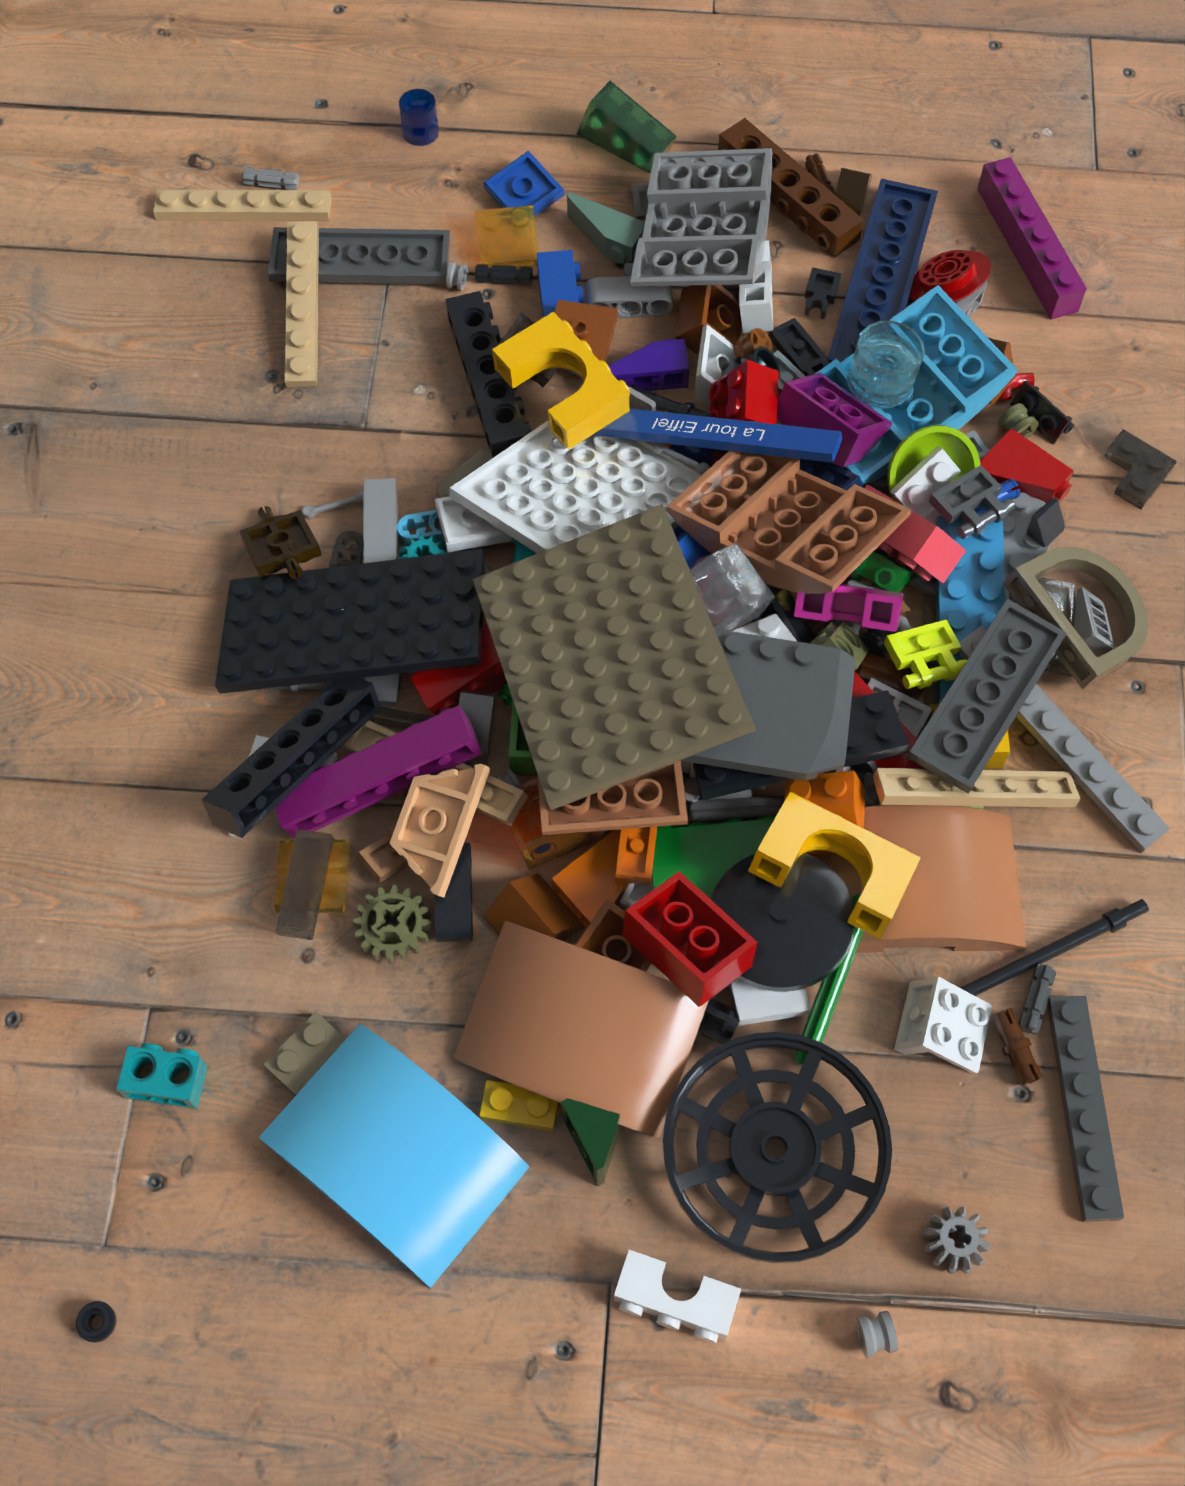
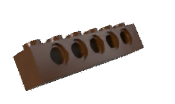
M744 118L719 134L718 150L772 148L770 202L778 208L781 214L790 218L802 232H806L814 239L821 249L826 250L835 258L860 241L864 219L750 121Z

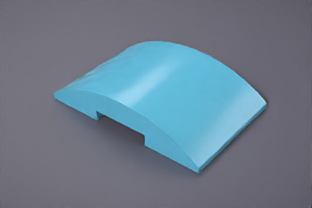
M939 285L887 321L888 329L841 363L836 358L817 372L828 377L893 423L891 428L861 461L846 466L850 472L860 476L863 484L887 476L888 466L895 449L909 434L930 425H945L959 430L980 412L1017 373V368Z
M362 1024L355 1028L259 1136V1139L312 1186L321 1191L429 1288L435 1284L530 1167L505 1141L447 1089L404 1054Z

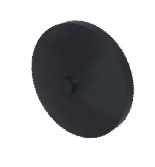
M806 853L796 859L781 888L748 871L755 854L744 858L724 874L711 897V900L758 942L752 967L739 976L738 979L756 988L773 992L796 991L819 983L834 972L842 963L853 939L854 926L847 923L854 906L846 885L831 867Z

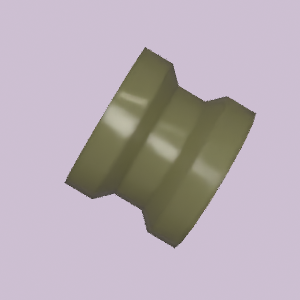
M1022 403L1010 407L998 420V425L1002 430L1009 431L1012 428L1026 438L1034 433L1039 424L1034 417L1027 415V408Z

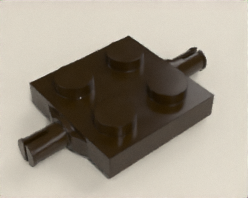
M264 506L266 514L261 507L258 510V515L262 521L254 526L240 530L242 541L259 576L273 574L286 568L292 579H297L295 572L298 578H300L303 570L299 563H305L313 558L322 556L320 546L301 510L286 515L274 516L270 507Z

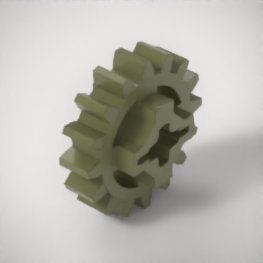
M392 885L390 893H385L384 889L379 887L378 897L374 898L367 894L365 897L368 905H358L356 907L358 914L361 916L353 918L354 927L359 929L354 932L357 942L363 941L361 948L364 953L370 952L373 949L372 955L376 961L382 955H386L388 964H392L394 956L400 955L402 961L405 962L407 961L406 952L411 950L418 955L420 951L417 943H428L429 941L427 934L423 932L432 930L431 921L427 920L430 916L428 907H422L423 899L420 895L412 899V892L408 887L402 894L398 892L396 885ZM374 915L376 923L371 926L372 931L369 932L370 921ZM416 917V925L411 933L409 925L413 922V918ZM391 921L394 924L398 923V926L393 927L391 924H386Z

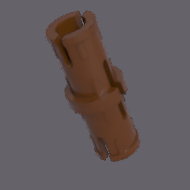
M1008 1008L1006 1012L1002 1010L990 1018L1004 1045V1048H1002L1004 1056H1009L1019 1078L1020 1085L1024 1086L1043 1078V1074L1040 1072L1029 1048L1032 1045L1030 1039L1024 1037L1013 1009Z

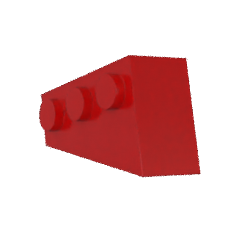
M488 625L483 628L480 665L419 671L410 677L427 709L435 715H438L444 709L458 706L462 690L493 694L503 689V683H507Z

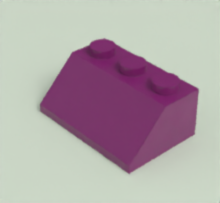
M822 373L785 382L778 398L777 420L781 425L842 432V442L833 464L842 467L861 461L893 424Z

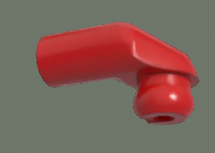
M1016 373V376L998 398V401L1011 400L1013 397L1012 389H1020L1026 380L1034 387V373Z

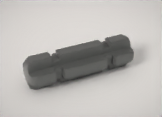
M1037 964L1034 968L1032 978L1035 981L1030 982L1022 1008L1026 1011L1021 1013L1018 1022L1023 1032L1037 1034L1040 1031L1042 1020L1039 1018L1044 1016L1051 993V988L1048 987L1053 985L1056 971L1049 965Z

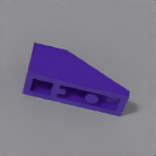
M667 339L652 342L608 365L617 380H623L629 387L634 384L647 391L688 388L689 363L685 339Z

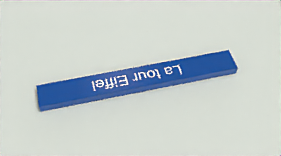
M631 408L628 413L593 434L597 436L831 463L834 462L842 442L841 431Z

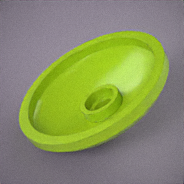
M945 425L925 426L912 432L902 440L891 457L887 472L889 493L937 446L942 448L961 470L952 481L980 466V458L975 445L964 433ZM890 493L891 498H892L893 500H895L896 502H898V501L895 499V497Z

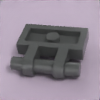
M982 465L933 492L929 499V503L949 524L959 518L964 522L956 530L961 539H965L970 535H979L984 532L985 526L992 522L999 523L1007 517L1009 512L1015 509V503L1011 498L1001 502L996 497L1000 494L1002 486ZM983 505L987 511L978 515L974 509Z

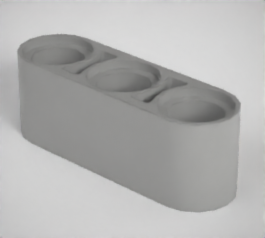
M631 276L597 277L588 280L585 284V304L617 308L618 318L661 317L669 314L673 309L671 286L631 287Z

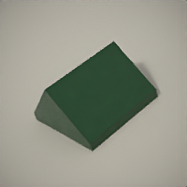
M567 1098L561 1101L563 1121L596 1185L599 1186L605 1182L619 1136L620 1114Z

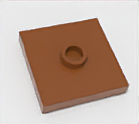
M558 300L554 313L562 321L566 320L571 325L574 334L580 340H585L589 344L592 353L599 361L602 359L606 362L618 318V309Z

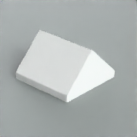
M705 325L702 328L694 404L710 405L709 390L711 384L721 378L724 364L737 358L734 352V345L709 325Z

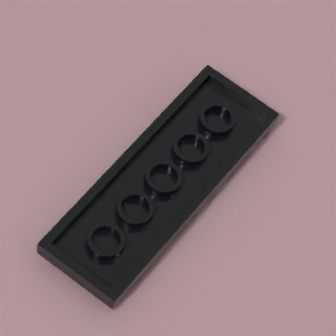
M888 690L852 698L844 767L909 753V742ZM692 763L702 800L793 780L791 778Z

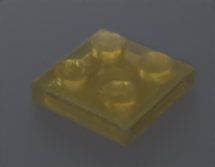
M533 205L475 211L481 264H488L489 268H492V265L516 267L537 265L539 249Z

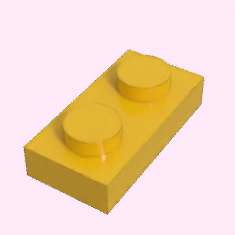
M486 1080L480 1119L554 1131L559 1102L514 1084Z

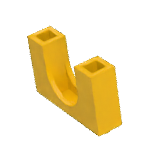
M554 312L492 349L495 370L513 389L539 372L550 368L570 369L584 379V384L577 392L547 410L550 431L568 450L630 411V390L623 380L618 381L611 373L607 363L602 359L599 361L592 353L589 344L585 340H580L574 334L571 325L566 320L562 321Z
M790 792L757 849L748 871L781 888L796 859L806 852L825 850L844 857L855 867L862 883L860 897L847 923L881 939L893 918L920 861V857Z

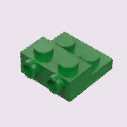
M875 549L849 576L859 581L863 576L873 582V587L901 593L905 584H909L916 573Z

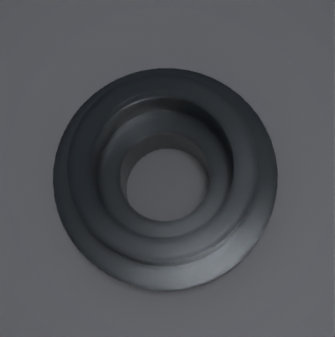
M94 1301L88 1303L80 1310L76 1319L78 1334L88 1342L97 1343L104 1341L113 1333L116 1327V1313L105 1302ZM102 1315V1326L99 1329L93 1330L91 1326L93 1318Z

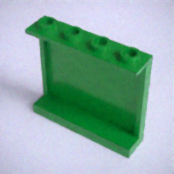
M764 815L750 821L732 818L720 824L710 825L706 822H694L687 827L679 828L657 826L652 868L653 890L680 871L711 899L715 887L724 874L739 861L756 854L776 816Z

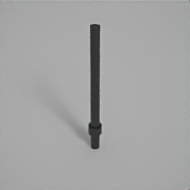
M1140 899L1120 910L1113 908L1103 913L1101 919L960 988L977 996L1034 968L1037 964L1051 960L1108 931L1114 933L1126 927L1128 921L1148 912V905L1143 899Z

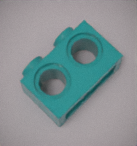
M142 1043L140 1048L128 1046L116 1090L125 1099L197 1109L208 1066L199 1056L198 1052L190 1049L179 1048L176 1053L163 1051L161 1046L150 1043ZM150 1064L153 1065V1071L148 1077L138 1078V1073L142 1067ZM190 1070L189 1077L185 1082L174 1084V1078L178 1072Z

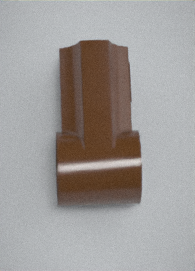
M871 653L865 656L859 676L866 684L869 683L871 678H874L915 700L920 699L924 688L919 689L918 687L905 688L903 676L913 674L910 667L897 670L893 660Z

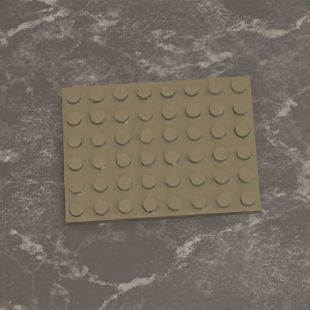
M663 504L473 579L547 803L551 810L756 731L754 722Z

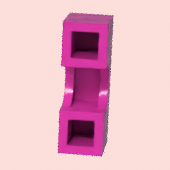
M840 584L831 593L806 594L797 592L794 617L827 622L832 619L847 620L862 624L861 627L896 632L899 627L904 593Z

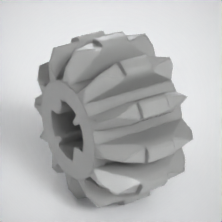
M948 1206L944 1207L941 1210V1217L933 1214L929 1218L933 1228H925L923 1231V1236L933 1241L924 1247V1251L926 1253L937 1252L938 1256L933 1260V1264L936 1267L944 1260L947 1261L946 1269L949 1274H953L958 1265L964 1274L969 1273L972 1270L971 1263L980 1266L984 1262L980 1252H987L990 1249L988 1242L979 1239L989 1233L988 1228H976L975 1224L980 1219L979 1214L975 1213L968 1220L965 1218L966 1209L963 1206L957 1209L955 1215ZM954 1232L958 1233V1240L964 1242L959 1248L954 1247V1240L948 1238Z

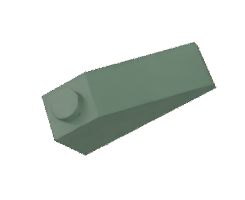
M569 192L567 195L568 218L606 258L623 265L627 262L634 263L638 238L643 236L645 222Z

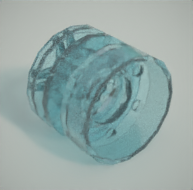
M878 321L868 325L860 333L847 375L848 387L858 400L876 408H892L902 404L910 396L925 354L923 341L917 332L906 324L896 321Z

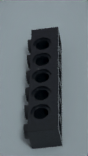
M481 291L447 298L445 301L450 327L487 444L494 458L532 432L529 421L523 422L521 416L525 415L523 402L520 396L515 397L514 395L517 387L513 389L495 370L492 349L498 346V343H501L498 326H492L490 321L493 320L490 302L484 303Z
M355 678L333 681L201 799L212 825L243 838L381 710L373 683Z

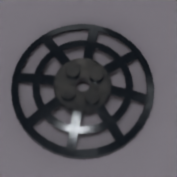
M782 1032L754 1033L734 1038L711 1050L687 1072L672 1096L665 1118L662 1141L664 1165L670 1187L680 1207L692 1223L710 1240L732 1253L751 1260L769 1263H794L823 1256L842 1246L861 1230L874 1214L885 1193L891 1172L892 1142L890 1126L883 1105L873 1086L861 1071L841 1053L819 1041L797 1034ZM781 1047L807 1053V1056L799 1074L782 1070L753 1072L746 1051L754 1048ZM730 1056L732 1057L739 1078L722 1088L710 1101L707 1108L687 1098L691 1088L705 1072L720 1061ZM821 1060L832 1065L851 1082L863 1098L865 1106L845 1114L834 1097L821 1085L812 1081ZM777 1082L793 1085V1089L787 1103H764L757 1084ZM741 1090L744 1091L750 1109L740 1117L737 1123L717 1114L729 1098ZM807 1092L823 1103L834 1119L815 1126L812 1120L800 1110ZM682 1112L700 1122L696 1142L699 1168L678 1174L675 1164L674 1136L679 1113ZM873 1120L876 1129L879 1151L874 1183L852 1175L855 1161V1145L851 1128ZM710 1128L731 1138V1158L710 1164L707 1146ZM839 1133L843 1147L841 1170L820 1162L821 1141ZM770 1139L782 1141L786 1147V1154L781 1158L770 1157L765 1151V1143ZM733 1173L738 1174L741 1180L750 1187L742 1207L725 1194L716 1179ZM813 1176L834 1184L833 1189L826 1198L814 1208L808 1210L799 1189L804 1187ZM705 1183L716 1201L730 1214L737 1217L729 1238L719 1233L701 1217L689 1201L684 1189ZM845 1190L868 1197L862 1210L853 1221L837 1235L823 1242L814 1221L832 1209ZM764 1194L772 1196L785 1195L794 1216L773 1218L756 1213ZM751 1225L774 1230L799 1227L808 1248L789 1252H771L753 1249L743 1244Z

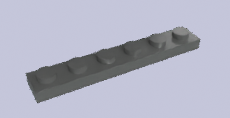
M1086 995L1050 997L1047 1007L1082 1222L1118 1221L1124 1218L1087 998Z

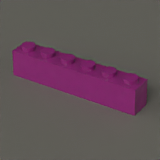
M1008 157L984 164L977 190L1049 318L1052 320L1078 312L1087 288L1012 158Z
M459 705L444 709L438 715L428 720L412 724L400 733L382 738L370 747L359 752H352L342 760L316 769L275 807L280 827L297 840L410 788L413 777L426 774L438 775L442 771L449 770L482 755L471 720Z

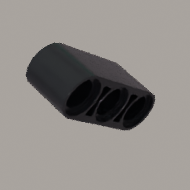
M470 842L463 844L445 897L435 895L436 942L473 941L472 857Z

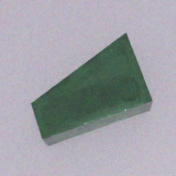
M611 80L589 102L576 133L578 136L647 173H650L652 170L655 153L669 152L677 137Z

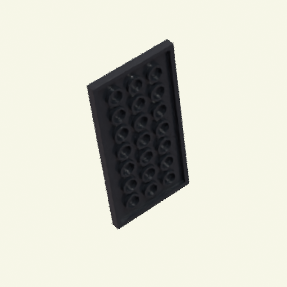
M483 549L303 571L300 578H298L295 572L297 579H292L289 573L230 580L215 681L216 689L222 694L480 665L482 656L483 609L473 579L485 575L486 557Z

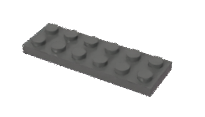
M274 227L268 277L270 282H286L287 227ZM319 228L318 282L446 284L451 240L450 230Z
M1006 599L913 745L907 758L969 794L1067 632Z

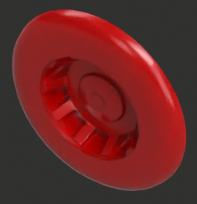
M951 250L943 252L927 261L915 274L910 296L916 301L939 285L954 302L960 301L973 294L985 283L991 271V262L986 255L976 251Z

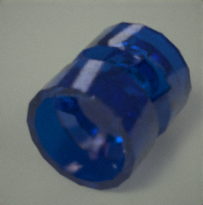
M412 89L405 92L399 99L404 139L415 146L429 145L439 135L435 97L425 89Z

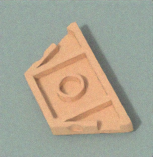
M477 764L475 768L460 771L451 769L442 771L438 775L426 774L413 777L389 844L399 855L407 860L411 869L424 879L435 895L445 897L491 769L486 765Z

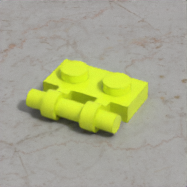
M947 619L887 635L884 641V645L897 670L910 667L913 674L903 676V684L906 689L918 687L919 689L931 686L932 682L942 679L945 681L954 680L967 662L966 659L955 661L953 655L958 654L961 645ZM937 660L940 664L938 667L929 669L926 662Z

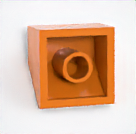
M855 771L818 774L817 778L806 781L797 779L785 781V800L788 794L792 792L864 829L865 787ZM825 850L806 852V854L811 856L838 855Z

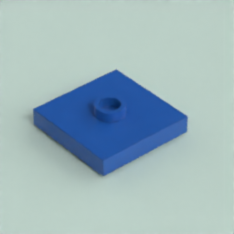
M529 150L483 182L486 192L519 228L565 196L561 185Z

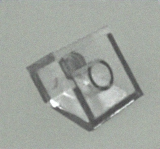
M737 543L712 553L690 570L714 629L731 631L757 619L775 598Z

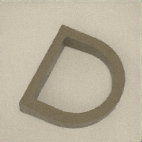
M1077 547L1053 549L1016 567L1002 583L1019 606L1067 632L1055 654L1082 689L1125 664L1141 649L1146 640L1148 617L1139 592L1130 579L1117 566L1092 551ZM1074 570L1088 574L1103 583L1114 594L1124 613L1126 630L1122 644L1106 654L1096 657L1038 580L1055 571Z

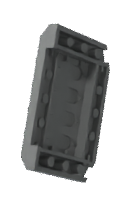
M715 629L754 722L756 731L680 761L804 781L817 778L818 774L835 770V773L843 771L846 759L856 658L841 648Z

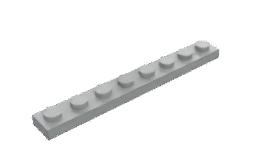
M981 625L960 641L961 648L958 654L968 661L987 630ZM1035 684L1016 717L1066 772L1071 773L1073 780L1136 849L1142 853L1170 828L1042 689Z

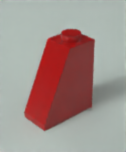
M1012 428L980 460V465L999 484L1012 478L1017 482L1018 486L1010 490L1020 489V492L1040 499L1045 503L1054 497L1061 501L1072 487L1069 481L1074 470Z

